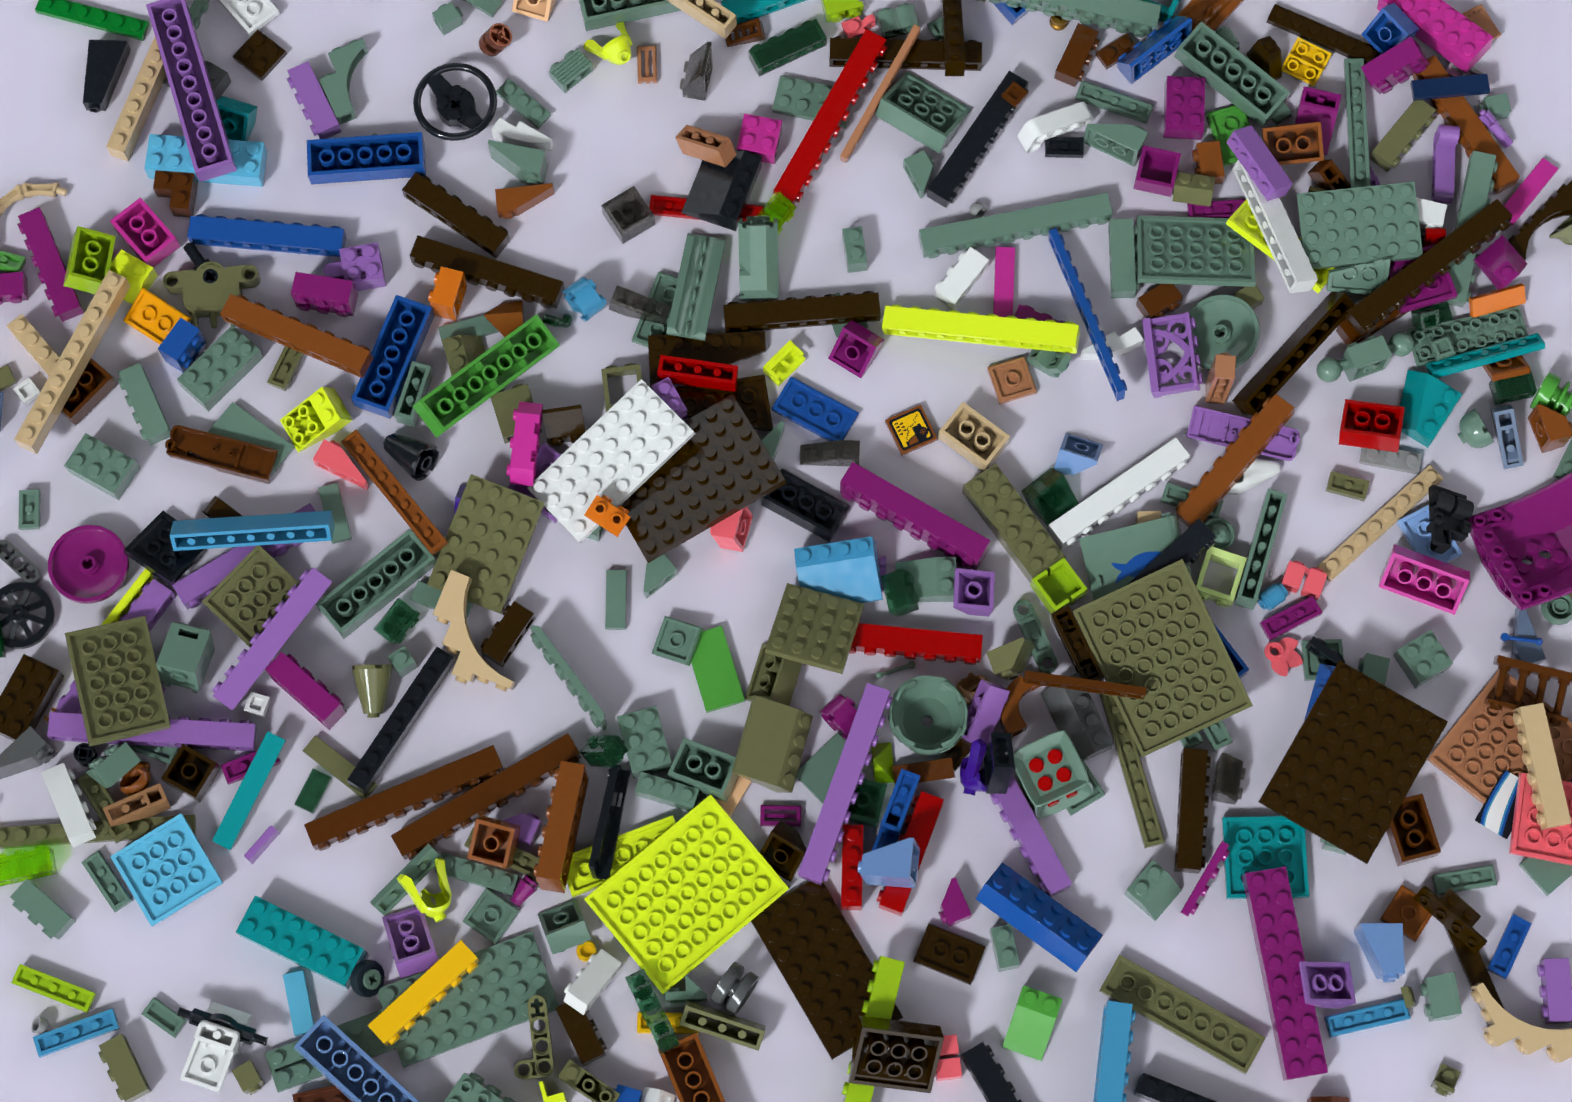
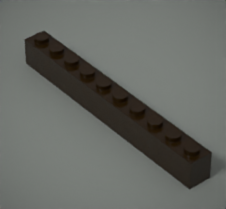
M1496 199L1349 309L1345 319L1360 335L1365 332H1371L1376 327V323L1380 320L1382 322L1387 320L1391 316L1392 311L1403 308L1408 299L1416 298L1424 287H1431L1436 282V278L1440 275L1443 277L1451 271V267L1455 264L1460 265L1469 253H1476L1481 248V244L1485 241L1487 243L1492 241L1500 230L1502 232L1511 225L1510 221L1513 215Z

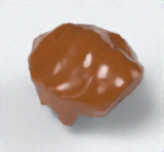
M145 761L139 762L122 777L120 790L128 797L148 788L151 780L149 772L150 763Z

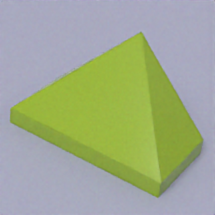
M891 742L877 743L876 747H871L874 784L894 783Z

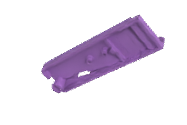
M1194 406L1186 437L1227 447L1232 441L1235 443L1239 438V432L1243 427L1247 428L1251 424V419ZM1283 427L1260 455L1292 461L1295 458L1297 445L1300 442L1299 431Z

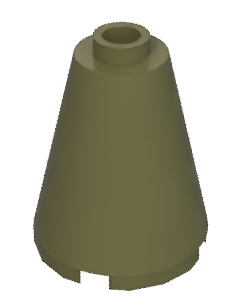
M392 664L352 666L363 714H367V718H378L380 713H384L393 669Z

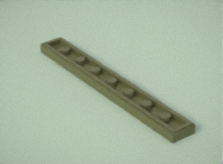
M1100 694L1144 848L1164 844V837L1137 746L1113 695Z

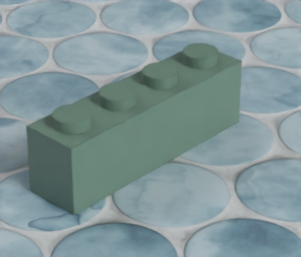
M1110 219L1108 234L1111 298H1134L1136 291H1139V283L1136 280L1137 262H1135L1137 243L1134 244V237H1137V225H1133V219Z
M137 363L119 371L120 379H118V383L122 390L126 389L128 395L125 396L129 407L133 406L135 410L132 415L136 424L140 423L142 429L139 431L143 440H148L150 445H153L171 437L170 428L142 365Z

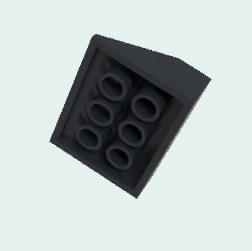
M735 150L737 155L726 167L702 160L682 214L737 231L738 219L742 218L761 170L762 156L745 150Z

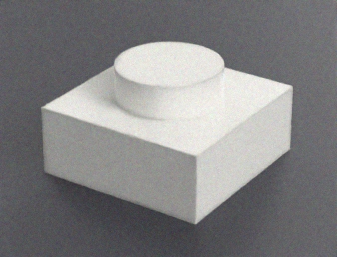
M29 377L13 388L25 405L35 400L40 394L39 389Z
M251 691L244 711L264 718L271 698Z

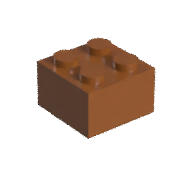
M486 816L476 818L467 858L505 869L512 866L521 826Z

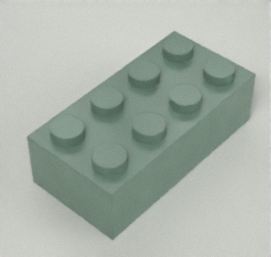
M232 325L177 378V381L191 397L209 412L264 357L261 350Z

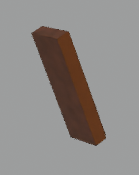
M953 757L892 766L895 784L901 769L920 775L918 783L956 777Z

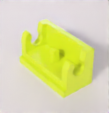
M789 340L763 366V373L779 387L806 360L803 356L804 353Z

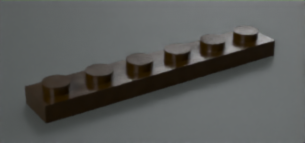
M1274 4L1266 22L1347 58H1364V65L1375 59L1378 53L1368 43L1277 4Z

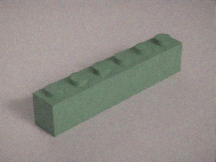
M1268 488L1265 494L1234 605L1253 610L1257 603L1287 498L1286 493Z

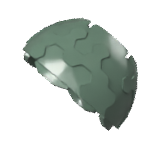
M928 675L917 676L905 681L893 694L888 719L893 736L900 743L917 754L935 755L951 749L964 735L967 728L968 709L965 698L948 679ZM929 717L932 719L933 724L930 727H925L922 725L921 720Z

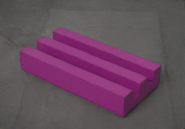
M761 805L760 826L775 827L779 823V821H764V818L797 819V821L783 822L791 827H801V806ZM765 810L797 811V814H765Z

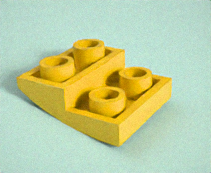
M1298 37L1282 65V72L1315 87L1332 53Z

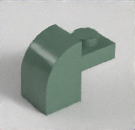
M1032 349L1026 361L1041 372L1058 378L1060 373H1063L1068 368L1072 356L1067 352L1056 353L1054 351Z

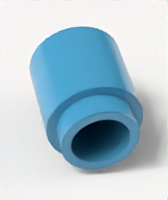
M1281 583L1272 584L1259 594L1258 604L1262 609L1271 611L1286 600L1288 592Z

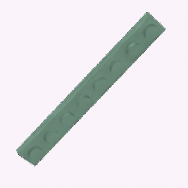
M1364 58L1344 59L1350 188L1371 186L1365 74L1361 69L1364 65Z

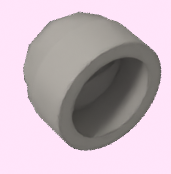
M975 202L970 206V213L974 218H980L985 214L987 208L980 202Z
M37 1016L32 1023V1032L37 1034L46 1033L49 1030L46 1029L47 1025H50L49 1021Z

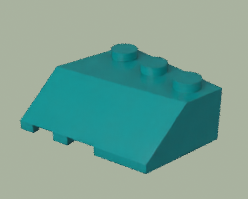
M1408 370L1399 405L1405 407L1402 433L1429 448L1461 398L1462 393L1429 373Z

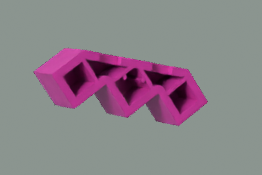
M519 401L518 409H514L513 421H515L514 436L510 438V448H512L511 462L507 464L506 475L510 476V484L534 485L536 460L540 447V429L543 421V404Z

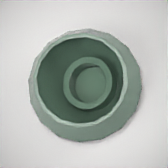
M1215 517L1204 523L1217 537L1214 539L1216 543L1212 547L1224 550L1232 545L1235 539V531L1229 521Z
M1567 594L1542 603L1541 612L1543 617L1554 625H1563L1571 621L1572 598L1570 595Z

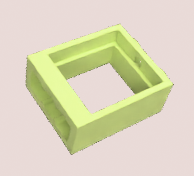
M1215 547L1207 550L1195 585L1202 600L1214 601L1221 607H1231L1247 558ZM1209 560L1238 569L1230 595L1201 586Z

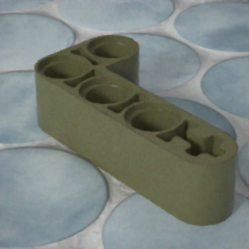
M535 994L529 999L527 1005L534 1058L522 1059L517 1062L514 1067V1073L519 1079L546 1077L554 1070L547 1000L543 995ZM536 998H538L539 1002H543L539 1010L540 1013L544 1012L545 1015L533 1017L532 1013H537L536 1006H532ZM537 1019L543 1020L546 1024L545 1029L537 1030L534 1027V1022ZM538 1041H546L548 1049L546 1051L538 1050L536 1046ZM547 1061L551 1066L550 1070L547 1072L541 1071L539 1063ZM527 1064L530 1072L526 1075L521 1074L518 1070L519 1065Z

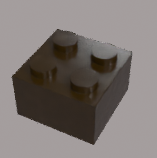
M182 744L161 779L167 785L200 803L221 767L215 761Z

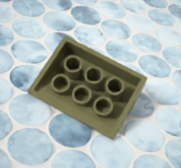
M753 695L732 773L777 793H792L813 716L797 708Z

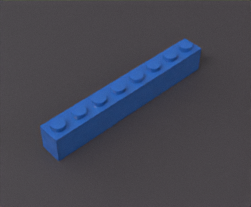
M203 214L190 216L187 235L189 242H193L194 245L340 257L339 249L345 248L346 233L339 226H331L329 228L318 224L306 226L297 222L284 224L281 221H273L271 223L261 219H255L254 221H248L244 218L227 219L224 216L213 218Z

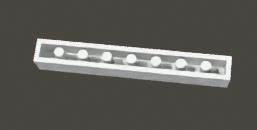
M1238 160L1232 170L1289 292L1310 291L1318 280L1317 275L1309 262V258L1302 247V243L1295 232L1280 197L1267 201Z
M1174 438L1050 523L1048 532L1061 549L1066 545L1067 547L1072 546L1077 542L1079 536L1082 534L1086 536L1093 531L1092 527L1097 524H1104L1109 520L1108 516L1113 513H1120L1124 510V505L1129 502H1136L1141 497L1140 494L1145 491L1147 493L1152 491L1157 486L1156 483L1161 480L1163 482L1168 480L1175 470L1178 469L1180 471L1188 465L1189 453L1178 439Z

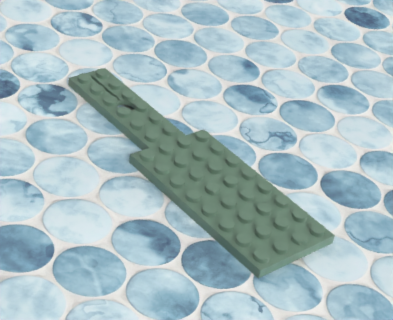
M531 931L475 952V956L479 959L478 967L470 974L467 972L457 987H451L447 990L446 997L440 1002H434L430 1006L432 1009L425 1016L422 1017L420 1015L415 1020L416 1024L408 1031L405 1029L400 1034V1039L393 1045L389 1044L386 1046L367 1025L426 971L381 987L378 996L383 1009L340 1024L337 1027L371 1058L397 1049L401 1064L405 1068L529 1021L527 1005L529 999L535 994H541L546 998L548 1014L556 1011L555 1008L559 1005L533 932ZM538 998L532 1003V1006H536L537 1010L536 1014L532 1013L533 1017L545 1015L544 1012L540 1013L539 1008L543 1005V1002H539ZM298 1041L265 1053L278 1093L324 1076L294 1049Z

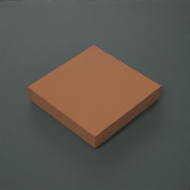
M1025 356L987 367L999 405L1037 393Z

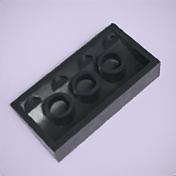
M781 469L780 472L787 483L764 496L761 505L830 542L849 511L850 505L790 472Z

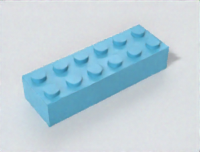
M149 134L144 168L148 178L154 179L156 170L194 173L197 181L200 182L195 174L184 136ZM228 140L237 171L203 181L204 183L263 187L268 152L264 142Z

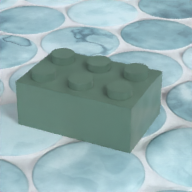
M87 433L84 434L64 465L70 474L117 500H120L140 469L134 459Z
M653 706L617 716L633 778H638L641 772L653 774L670 769L672 762L657 707Z
M683 738L669 769L668 776L671 781L698 788L701 793L711 794L713 797L727 802L738 778V775L732 773L736 757Z

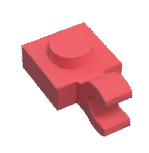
M873 14L866 16L863 20H860L859 16L842 22L841 25L847 38L862 37L866 29L876 26V19Z

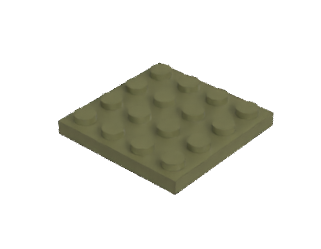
M258 545L207 595L202 603L250 648L252 646L249 643L256 633L261 634L264 631L262 625L269 616L271 618L275 617L277 614L274 611L281 601L286 602L289 599L287 593L294 584L299 586L300 583Z
M787 583L765 653L843 674L864 604Z

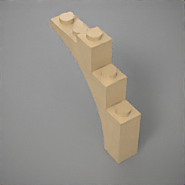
M451 570L433 615L437 616L436 621L448 625V622H451L442 644L447 646L446 651L456 655L458 651L460 652L452 675L456 676V681L464 684L467 681L473 683L475 676H478L477 680L485 684H488L489 681L496 683L495 688L505 692L507 688L513 690L515 682L502 676L489 666L478 652L472 640L466 613L467 596L472 579Z
M1483 982L1470 986L1473 1000L1479 1003L1482 1009L1480 1011L1482 1018L1485 1022L1489 1023V1025L1482 1028L1484 1031L1483 1037L1488 1045L1498 1047L1515 1038V1047L1523 1055H1529L1546 1046V1054L1554 1063H1561L1572 1057V1028L1556 1030L1532 1026L1517 1019L1503 1009L1491 996Z

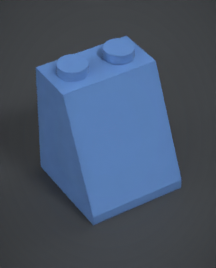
M907 838L862 855V861L859 860L858 873H860L867 885L916 888L920 847L914 838Z
M1361 923L1354 929V935L1376 979H1383L1384 983H1393L1405 974L1402 923Z

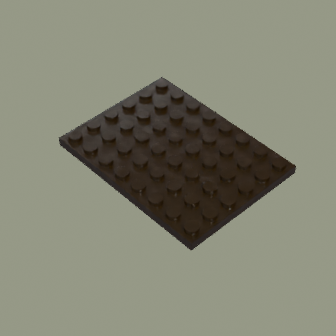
M733 394L686 420L685 423L695 432V435L621 505L629 511L628 515L631 518L626 526L648 563L787 483Z
M1339 660L1258 802L1363 863L1368 864L1448 721Z

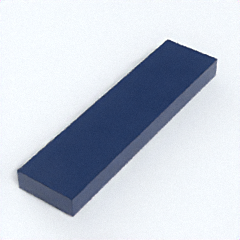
M1487 74L1411 80L1410 83L1413 101L1490 93Z

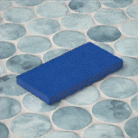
M793 377L789 378L771 408V411L838 447L843 443L859 415V412Z

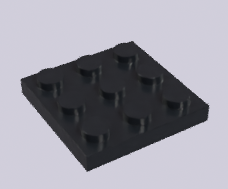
M162 511L124 549V554L172 586L207 549L173 551L170 531L173 521L177 520L165 511Z

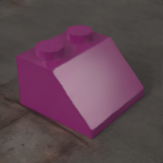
M851 320L843 327L828 359L862 378L876 358L885 339Z

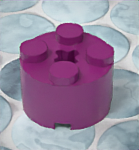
M839 693L819 712L822 714L821 717L834 731H841L840 736L847 740L857 710L854 708L855 703L848 696L844 697Z

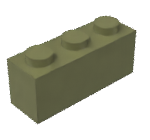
M120 1034L99 1045L101 1049L98 1052L103 1063L107 1062L110 1070L107 1073L111 1081H115L118 1086L116 1092L120 1100L124 1099L125 1102H133L152 1092L126 1036Z

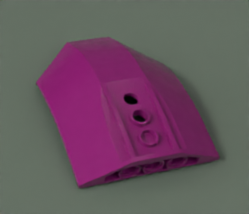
M1572 472L1525 497L1473 515L1468 519V522H1471L1469 528L1472 529L1470 534L1483 566L1499 592L1519 610H1524L1572 593ZM1547 551L1551 557L1546 559L1541 557L1539 553ZM1522 560H1529L1532 564L1527 565Z

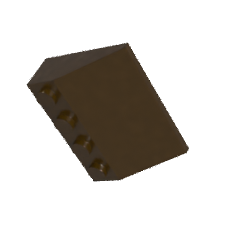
M859 1015L854 1036L849 1083L931 1093L944 1040L941 1027Z

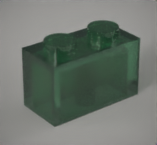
M1531 369L1529 374L1493 382L1491 380L1489 382L1495 405L1532 398L1537 392Z
M899 569L881 576L890 614L899 617L919 610V597L913 586L915 580L909 571Z

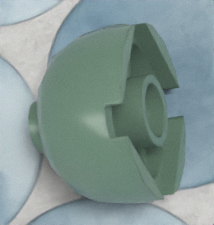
M1476 409L1471 410L1462 417L1459 423L1461 432L1458 433V436L1463 444L1467 442L1473 448H1483L1494 443L1491 434Z

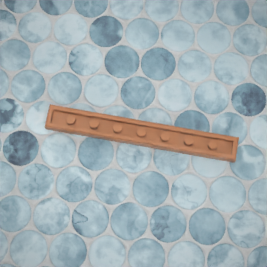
M914 24L842 151L840 155L841 161L848 162L874 116L881 98L887 93L918 38L921 30L919 26Z

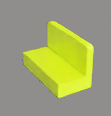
M543 1081L539 1082L544 1102H567L563 1092L549 1096L545 1083Z

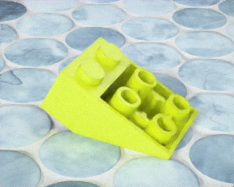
M322 386L280 419L297 452H301L337 433L349 424L352 418L335 388Z

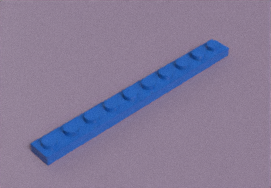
M1056 228L1049 230V243L1117 401L1122 400L1125 397L1127 386L1124 379H1120L1119 366L1112 360L1113 353L1110 346L1107 347L1105 344L1106 337L1104 331H1100L1098 327V317L1091 311V301L1085 297L1084 284L1079 282L1077 278L1079 276L1077 268L1072 266L1070 262L1072 261L1069 250L1064 248L1065 241L1062 234L1059 235Z

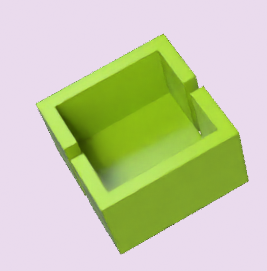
M1065 558L1049 567V571L1045 570L1034 577L1030 584V587L1050 614L1069 606V603L1070 605L1074 604L1086 596L1088 590Z

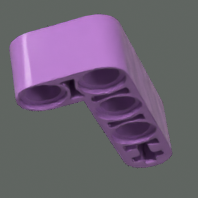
M1439 124L1434 135L1431 200L1443 204L1453 203L1455 149L1459 140V126Z

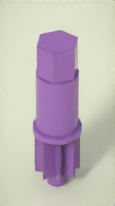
M1481 109L1478 118L1504 148L1509 147L1513 140L1489 110Z

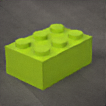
M77 226L72 238L63 286L95 294L108 270H110L116 236Z

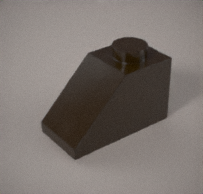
M1271 36L1257 40L1246 55L1273 79L1279 80L1282 77L1281 49Z

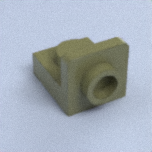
M1441 1063L1431 1087L1435 1088V1092L1442 1096L1452 1095L1455 1092L1454 1088L1461 1072Z

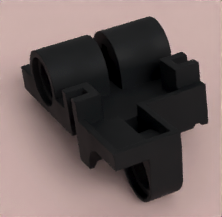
M1432 484L1428 488L1429 521L1432 522L1426 526V532L1431 533V551L1443 554L1452 547V540L1463 542L1472 531L1469 528L1471 522H1468V519L1472 516L1474 503L1467 500L1466 495Z

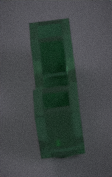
M641 969L625 977L660 1053L680 1045L645 970Z

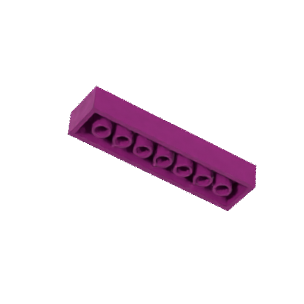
M854 462L851 463L840 481V493L844 499L850 502L852 500L855 501L863 510H870L876 513V517L880 520L890 521L896 529L909 532L912 538L918 541L920 539L923 540L931 549H938L944 552L946 557H956V560L961 562V565L966 569L977 570L988 553L991 540Z

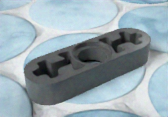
M0 540V559L25 582L34 585L38 584L42 579L40 570L8 540ZM2 546L7 547V550L12 554L10 557L5 552H2ZM16 558H22L23 564L20 567H14L13 561ZM26 568L35 574L36 577L34 579L29 578V575L24 571Z

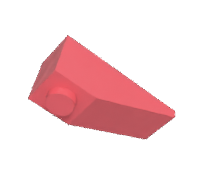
M324 439L313 458L315 465L368 490L369 485L341 448V445L334 440L329 442Z

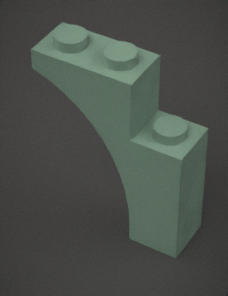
M363 39L353 40L348 45L334 48L329 52L328 55L335 73L326 74L323 78L319 79L339 125L357 118L350 102L349 88L356 66L368 54Z

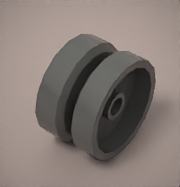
M736 961L723 974L710 998L716 1004L721 1005L730 997L726 1004V1010L734 1016L746 1003L760 979L754 973L748 972L740 980L744 973V967Z

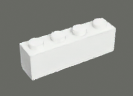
M63 762L41 772L72 847L74 848L96 838L94 830L97 829L92 818L88 819L87 813L90 811L86 802H81L79 798L83 795L78 784L74 786L72 780L76 778L72 769H67Z

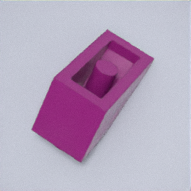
M956 877L951 879L940 907L941 911L938 912L942 923H946L948 927L970 919L972 916Z

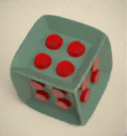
M1065 730L1046 735L1013 753L1014 770L1017 779L1038 819L1053 815L1075 805L1094 792L1093 785L1089 781L1081 758Z

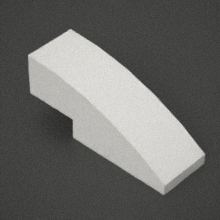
M499 118L491 129L493 138L504 143L539 150H552L553 148L552 139L521 121L515 127Z
M1135 327L1121 336H1118L1115 331L1105 336V344L1107 347L1110 346L1113 357L1121 356L1141 347L1144 340ZM1093 344L1082 350L1080 356L1082 360H1099Z

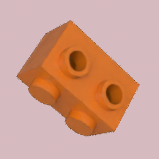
M604 494L601 497L596 495L584 516L618 537L631 518L628 515L629 511L620 505L618 508L611 504L613 500Z

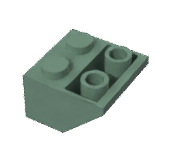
M117 742L104 751V756L97 757L88 764L90 768L86 773L104 788H109L136 766L141 759L126 742L121 744Z

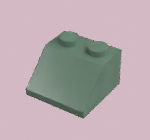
M1152 860L1128 887L1124 895L1156 921L1182 890L1170 874Z
M576 899L538 913L552 954L564 952L566 949L591 940Z
M1455 972L1427 977L1422 980L1423 984H1420L1421 995L1425 996L1424 1014L1428 1017L1429 1022L1450 1020L1462 1014Z

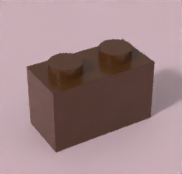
M1160 284L1137 299L1136 306L1145 318L1164 317L1166 312L1170 310L1173 312L1181 306L1183 296L1174 284Z

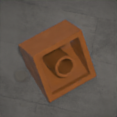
M1541 404L1536 405L1528 417L1541 453L1564 447L1572 437V424L1568 422L1566 416Z

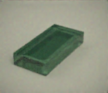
M312 769L294 805L314 814L332 778L316 769Z

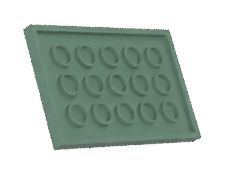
M1415 181L1297 194L1301 243L1313 270L1345 267L1389 256L1391 258L1390 262L1414 260L1423 255Z
M1137 215L1138 283L1255 287L1254 245L1226 225L1229 218Z

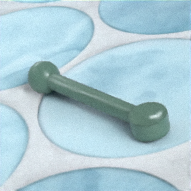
M909 661L906 665L885 672L878 671L876 678L882 679L885 675L907 668L914 669L916 664L914 661Z

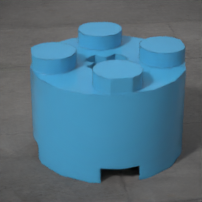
M580 277L562 292L567 294L564 298L573 311L580 312L583 315L580 318L586 322L605 308L604 306L607 304V301L601 294H597L595 291L597 287L591 279L587 280L585 277Z

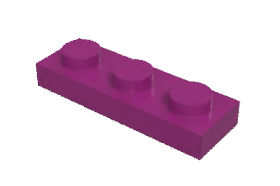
M1311 596L1260 622V626L1268 640L1271 641L1322 615L1323 612L1314 597Z

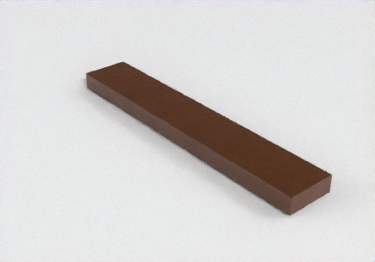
M1026 670L1023 677V682L1028 684L1142 700L1147 690V687Z

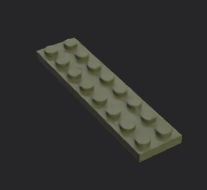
M1120 954L1099 992L1117 1002L1133 1004L1132 1010H1136V1013L1243 1074H1246L1266 1038Z

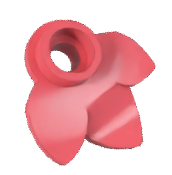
M1286 637L1279 642H1270L1265 647L1264 653L1266 658L1271 661L1273 671L1280 676L1286 677L1288 675V667L1294 668L1303 664L1301 656L1294 650L1298 645V641L1293 638ZM1276 649L1278 654L1273 655L1271 650Z

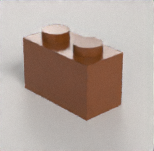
M1220 141L1196 143L1195 150H1192V160L1196 162L1197 166L1195 174L1215 177V184H1222L1225 174Z

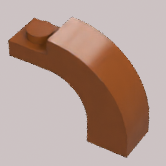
M1021 675L1014 679L1006 688L1010 692L1000 717V724L1004 733H1011V738L1027 729V725L1019 711L1020 700L1026 694L1042 686L1024 683Z

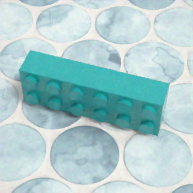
M254 896L236 930L240 937L346 989H349L351 985L350 978L354 966L363 961L367 955L364 948L257 896Z

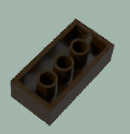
M23 654L0 696L1 736L15 741L30 726L34 730L36 729L64 678V675L59 670Z

